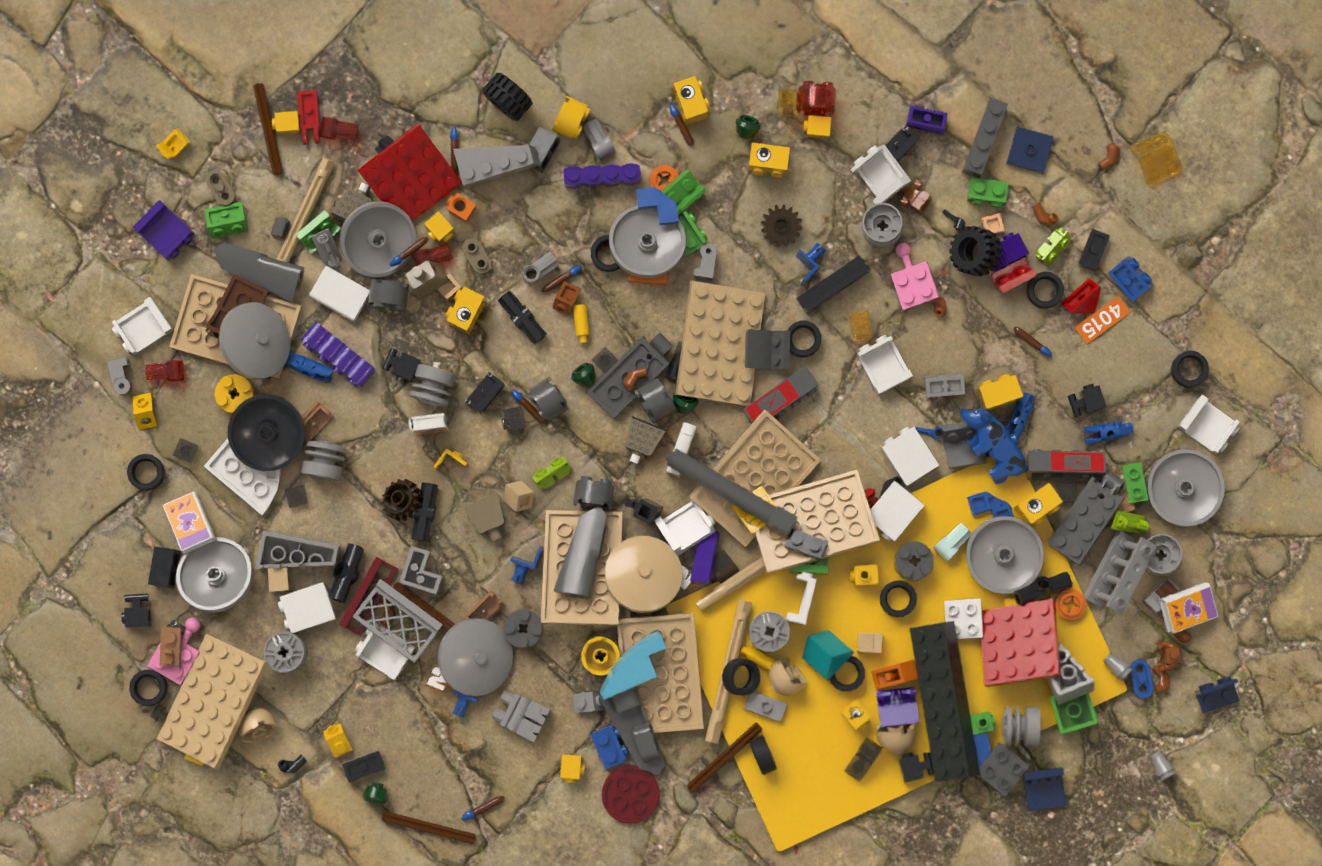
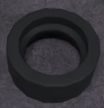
M604 235L593 243L591 259L599 270L614 272L620 269L616 262L606 265L597 256L599 247L609 242V235Z
M1044 271L1037 273V276L1031 278L1027 285L1028 299L1034 306L1041 309L1054 307L1060 302L1064 294L1062 280L1052 272ZM1048 279L1055 284L1056 295L1052 300L1041 301L1035 296L1034 287L1039 280Z
M800 320L788 328L787 331H790V352L793 355L806 358L813 355L819 349L821 333L814 323ZM799 328H807L814 335V344L807 350L797 349L793 345L792 335Z
M1192 350L1184 351L1176 356L1171 366V374L1175 382L1187 388L1196 387L1204 382L1209 372L1206 358L1199 352ZM1193 358L1199 362L1201 373L1198 378L1186 380L1181 377L1179 364L1182 360Z
M141 454L130 461L127 468V476L133 486L140 490L149 491L161 485L164 480L165 469L160 459L150 454ZM143 461L152 462L157 468V476L151 483H141L135 477V468Z
M901 580L887 584L880 594L882 609L893 617H903L911 613L917 602L914 588L909 583ZM900 587L908 592L910 601L905 609L894 610L887 603V595L890 590Z
M851 656L846 661L853 663L858 670L857 679L853 683L844 685L836 679L835 674L829 679L830 683L840 691L857 689L865 678L864 666L854 656Z
M736 658L727 663L723 669V685L731 694L751 695L760 684V670L751 660ZM740 666H745L749 672V679L747 684L740 689L734 684V673Z
M142 670L131 679L129 691L136 703L143 706H153L164 699L168 686L162 674L155 670ZM147 676L155 678L160 686L159 693L152 699L142 698L137 691V684L142 678Z
M762 735L750 740V747L762 775L777 770L764 736Z

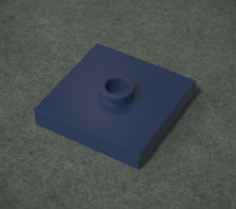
M1016 127L1006 164L1043 174L1053 136Z

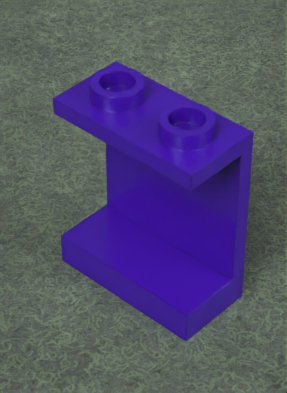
M160 200L133 226L168 261L175 259L180 253L179 249L183 245L187 246L193 240L192 236L195 234Z

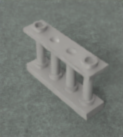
M1117 530L1084 594L1085 600L1098 607H1101L1104 601L1108 602L1106 607L1122 615L1156 545L1142 537L1138 544L1134 543L1135 539ZM1129 550H1133L1129 561L1125 560ZM1124 567L1125 569L1121 577H1116L1120 568ZM1112 584H1115L1116 587L1112 595H1109L1108 592Z

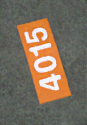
M1117 296L1074 328L1084 342L1088 344L1131 312L1120 297Z

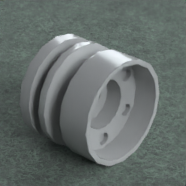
M876 203L864 213L862 226L863 235L867 242L878 248H888L896 244L903 230L902 216L897 208L887 203ZM881 224H885L886 228H884V231H880L879 227Z
M418 364L415 377L422 380V383H412V387L419 389V392L410 391L409 396L424 404L448 407L449 401L441 397L451 396L449 392L443 389L444 387L454 386L456 374L436 367Z
M321 440L307 441L306 446L315 449L314 451H305V454L313 457L312 461H303L301 474L341 481L343 468L336 466L335 462L345 461V458L337 456V453L346 454L347 449L332 442Z
M1156 534L1150 537L1148 541L1156 545V548L1145 571L1156 577H1163L1173 573L1181 563L1183 556L1182 547L1178 540L1167 534ZM1159 552H1162V555L1165 556L1161 561H1159L1158 557H1155Z
M766 611L760 613L752 620L749 626L751 643L763 652L777 651L789 639L790 628L788 622L782 615L776 612ZM767 626L770 629L774 628L773 637L764 634Z
M279 632L272 635L266 641L264 658L273 670L282 673H292L300 669L305 663L307 647L298 635L289 632ZM283 647L289 650V653L286 654V657H284V655H280V652L283 651Z
M1005 706L1001 722L1004 746L1010 747L1011 739L1013 738L1014 747H1018L1020 738H1023L1025 747H1039V707H1025L1024 714L1020 715L1019 707L1015 706L1012 715L1011 706Z

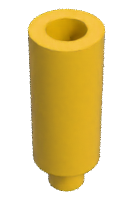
M574 305L576 337H579L580 343H587V336L590 335L587 305Z
M743 646L740 653L746 655L745 659L751 660L768 671L777 661V659L752 646L750 649Z

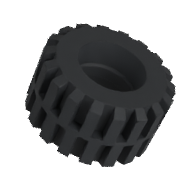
M497 72L482 89L484 96L496 108L515 121H519L533 104L529 95L502 73Z
M967 226L965 229H960L959 234L954 235L955 240L951 241L952 249H949V253L952 254L950 260L954 262L953 266L958 268V271L974 276H983L990 274V271L996 269L995 265H999L1000 261L998 259L1002 257V253H1000L1002 245H999L1001 241L994 232L976 226ZM978 243L979 253L977 257L973 260L972 251L974 246Z

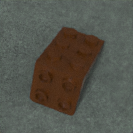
M234 274L214 314L207 323L204 322L205 332L218 339L222 321L230 310L249 302L263 304L269 291Z

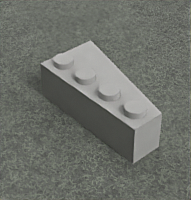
M530 145L453 149L462 184L467 187H473L540 166L536 148Z
M266 529L262 533L256 569L336 565L339 560L341 544Z
M1058 639L1061 676L1046 678L1058 705L1094 691L1095 681L1091 676L1087 675L1084 668L1074 660L1072 654L1061 645Z

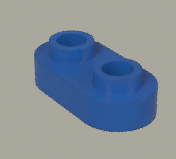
M1135 660L1130 665L1132 669L1130 676L1133 691L1137 697L1147 698L1153 692L1150 667L1144 660ZM1137 666L1142 667L1141 673L1136 672ZM1141 685L1146 687L1145 692L1139 690Z

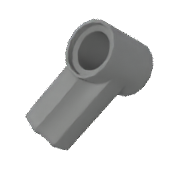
M597 119L591 120L582 126L599 160L616 151Z
M551 252L547 253L532 265L524 268V282L528 285L537 284L541 278L556 269L559 263ZM529 271H534L537 276L534 279H528L526 274Z

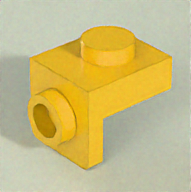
M176 128L163 142L158 143L156 147L159 149L160 154L169 160L176 158L188 146L190 141L179 128Z
M341 723L332 725L324 731L325 740L335 758L353 750Z

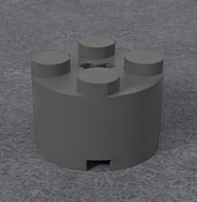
M372 279L368 300L370 308L382 309L389 307L390 311L397 312L404 310L407 306L409 284L403 285V282L382 280V283L377 282V279Z
M547 377L530 388V393L527 395L533 404L535 403L539 406L538 412L543 420L552 421L570 409V407L564 405L567 403L556 384L552 385V383H549L552 379Z
M658 378L634 390L635 395L640 401L639 403L643 410L648 413L647 415L652 424L676 410Z
M581 476V480L576 481L573 505L581 504V508L586 510H592L600 506L601 509L607 508V511H610L614 494V486L611 485L612 481L608 479L595 481L592 480V477Z
M913 541L904 544L898 549L894 557L896 572L908 581H918L925 578L931 572L934 565L932 551L921 542ZM912 556H914L915 559L919 560V562L916 563V567L913 566L912 563H909V560L912 559Z
M520 609L512 612L507 617L504 624V633L512 645L518 648H530L540 641L543 634V624H541V619L534 612ZM521 624L524 626L526 624L528 625V632L526 634L524 632H522L521 634L519 633V626Z

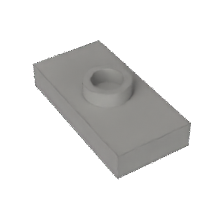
M753 692L748 696L744 709L781 722L787 703Z

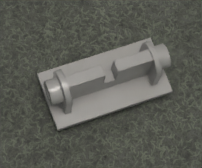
M329 228L312 235L311 238L324 266H330L333 269L338 268L342 257Z

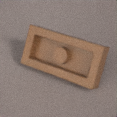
M161 627L160 666H180L181 627Z

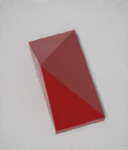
M1089 278L1061 304L1073 314L1095 313L1101 287Z

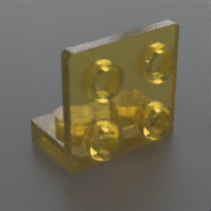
M1165 131L1130 146L1131 152L1139 160L1148 186L1183 170L1173 140Z

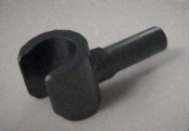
M946 209L943 210L942 213L955 222L953 228L957 230L964 229V219L952 215Z

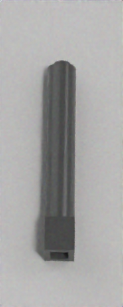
M677 448L675 451L670 450L665 459L668 461L667 465L765 522L767 527L784 537H787L798 518L782 507H776Z

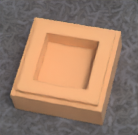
M1000 213L981 218L984 229L991 230L995 234L1005 232Z

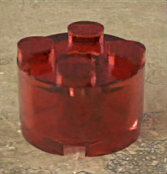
M804 81L803 85L798 88L797 112L804 111L805 116L825 117L826 113H830V116L834 115L836 105V89L833 87L834 84L831 82L815 84L814 81Z

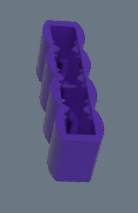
M633 163L625 164L621 167L610 164L602 168L591 165L583 169L576 166L564 169V185L570 189H577L583 186L596 188L602 185L615 187L621 184L634 186L641 183L640 165Z
M316 321L302 337L305 348L310 352L313 350L318 352V358L325 364L328 361L333 364L334 367L332 369L342 376L343 373L349 377L347 381L354 387L358 385L363 387L376 371L372 365Z

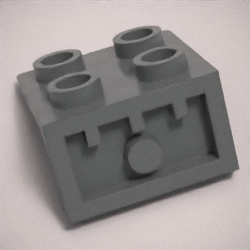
M746 330L745 368L789 369L790 331Z
M965 422L942 425V439L949 469L987 463L985 453L977 456L967 443V440L972 439L975 435L976 429L970 427Z
M999 742L979 766V776L994 787L999 794L1006 796L1029 766Z

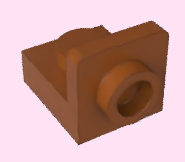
M564 281L555 297L553 308L559 313L570 315L581 292V288Z

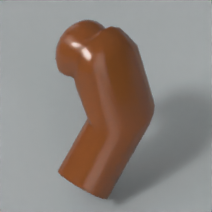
M1115 143L1107 145V157L1098 162L1102 170L1107 169L1118 161L1120 149Z
M940 296V298L931 301L934 304V314L937 317L944 316L947 311L945 299Z
M646 367L628 372L623 382L627 391L635 389L637 379L648 376Z
M385 607L383 608L384 612L380 618H386ZM387 607L388 617H395L394 607ZM381 621L379 624L387 626V621Z
M1185 629L1173 633L1182 643L1191 641L1192 636Z

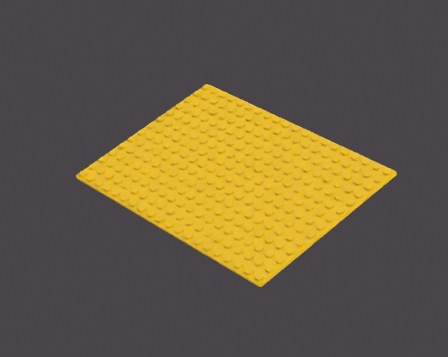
M991 457L986 458V464L968 466L912 492L911 494L923 503L924 506L895 541L885 539L881 535L883 531L876 527L880 539L879 543L829 557L828 574H813L816 583L805 625L788 622L790 635L787 643L777 651L764 652L777 660L780 657L788 658L790 660L788 664L792 667L796 665L806 679L805 685L807 686L795 695L787 696L780 692L776 693L770 686V671L758 666L761 678L760 684L754 692L787 703L781 722L744 709L749 695L729 694L722 725V732L728 745L730 746L757 722L763 730L755 738L764 736L777 767V770L762 775L749 743L734 756L777 851L785 850L935 780L934 775L929 776L927 769L922 770L924 778L904 782L898 762L899 759H902L901 755L913 752V756L918 755L919 761L922 762L925 761L923 753L930 752L918 679L876 690L871 671L910 660L915 661L910 628L946 622L944 601L981 598L982 610L1004 607V599L1014 598V593L1002 594L992 592L981 586L973 578L966 562L968 540L958 548L959 550L947 562L933 547L959 523H962L973 533L980 524L993 518L991 510L972 515L967 497L985 491L1009 503L1014 517L1023 521L1014 507L1035 493L1030 480H1027L1026 472L1018 476H1008L1004 483L995 484L988 471L996 466V462ZM1045 514L1043 515L1045 519L1036 526L1030 525L1038 534L1044 552L1043 565L1036 579L1041 576L1050 578L1067 572L1072 581V587L1069 589L1082 593L1065 555L1047 544L1054 531ZM913 541L927 545L934 557V565L931 572L925 578L918 581H908L902 578L894 567V557L898 549L904 544ZM914 556L909 560V563H912L915 567L916 563L919 562ZM877 564L879 584L854 586V582L850 580V570H853L854 566ZM789 569L768 574L767 570H765L723 599H718L701 611L696 602L733 576L731 575L666 606L669 615L694 613L700 684L712 709L725 662L738 601L743 600L752 603L740 651L743 646L749 649L751 646L756 648L751 643L749 637V626L757 615L766 611L776 612L785 619L788 612L799 615L806 582L795 579L801 573L789 572ZM901 580L909 583L914 588L917 602L911 613L903 617H893L882 609L880 594L887 584ZM894 588L887 595V603L894 610H903L909 604V594L903 588ZM1061 592L1051 595L1050 599L1056 601ZM1073 596L1069 602H1063V604L1068 606V613L1072 607H1079L1073 603ZM1087 602L1084 614L1075 620L1064 619L1056 610L1057 632L1061 645L1072 654L1074 660L1095 681L1094 691L1089 693L1093 707L1126 692L1127 687L1124 680L1117 679L1103 662L1110 654V651ZM767 626L764 634L773 637L775 630ZM829 630L854 652L852 656L858 658L865 669V678L857 689L852 691L836 689L830 683V680L827 681L802 658L809 635ZM858 633H882L881 653L857 652ZM981 638L957 639L970 715L990 711V715L994 714L996 726H993L994 730L987 732L991 751L999 742L1004 745L1001 722L1005 706H1011L1012 715L1015 706L1019 707L1020 715L1024 714L1025 707H1039L1040 731L1057 724L1050 697L1054 695L1046 678L986 687L984 685ZM739 652L738 658L745 659L746 655ZM845 662L835 673V676L840 683L849 685L857 679L858 670L853 663ZM740 666L734 673V684L737 688L741 689L747 684L749 679V672L745 666ZM914 687L919 723L915 724V740L903 753L893 754L892 751L884 749L878 742L876 728L880 724L876 691ZM854 700H857L871 717L867 720L869 724L862 730L859 728L854 730L840 712Z

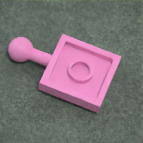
M899 243L896 247V254L902 258L905 269L892 273L891 276L902 309L905 311L940 298L928 262L925 261L912 266L909 257L911 252L910 246L907 243Z
M191 617L185 622L186 630L181 637L179 667L160 666V644L147 666L182 685L189 669L200 652L198 649L187 644L192 633L200 629V621L195 617Z

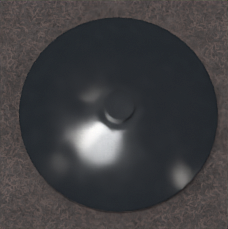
M260 394L246 399L235 409L228 424V441L234 455L246 466L259 471H275L289 465L298 456L305 441V424L298 409L287 399L273 394Z

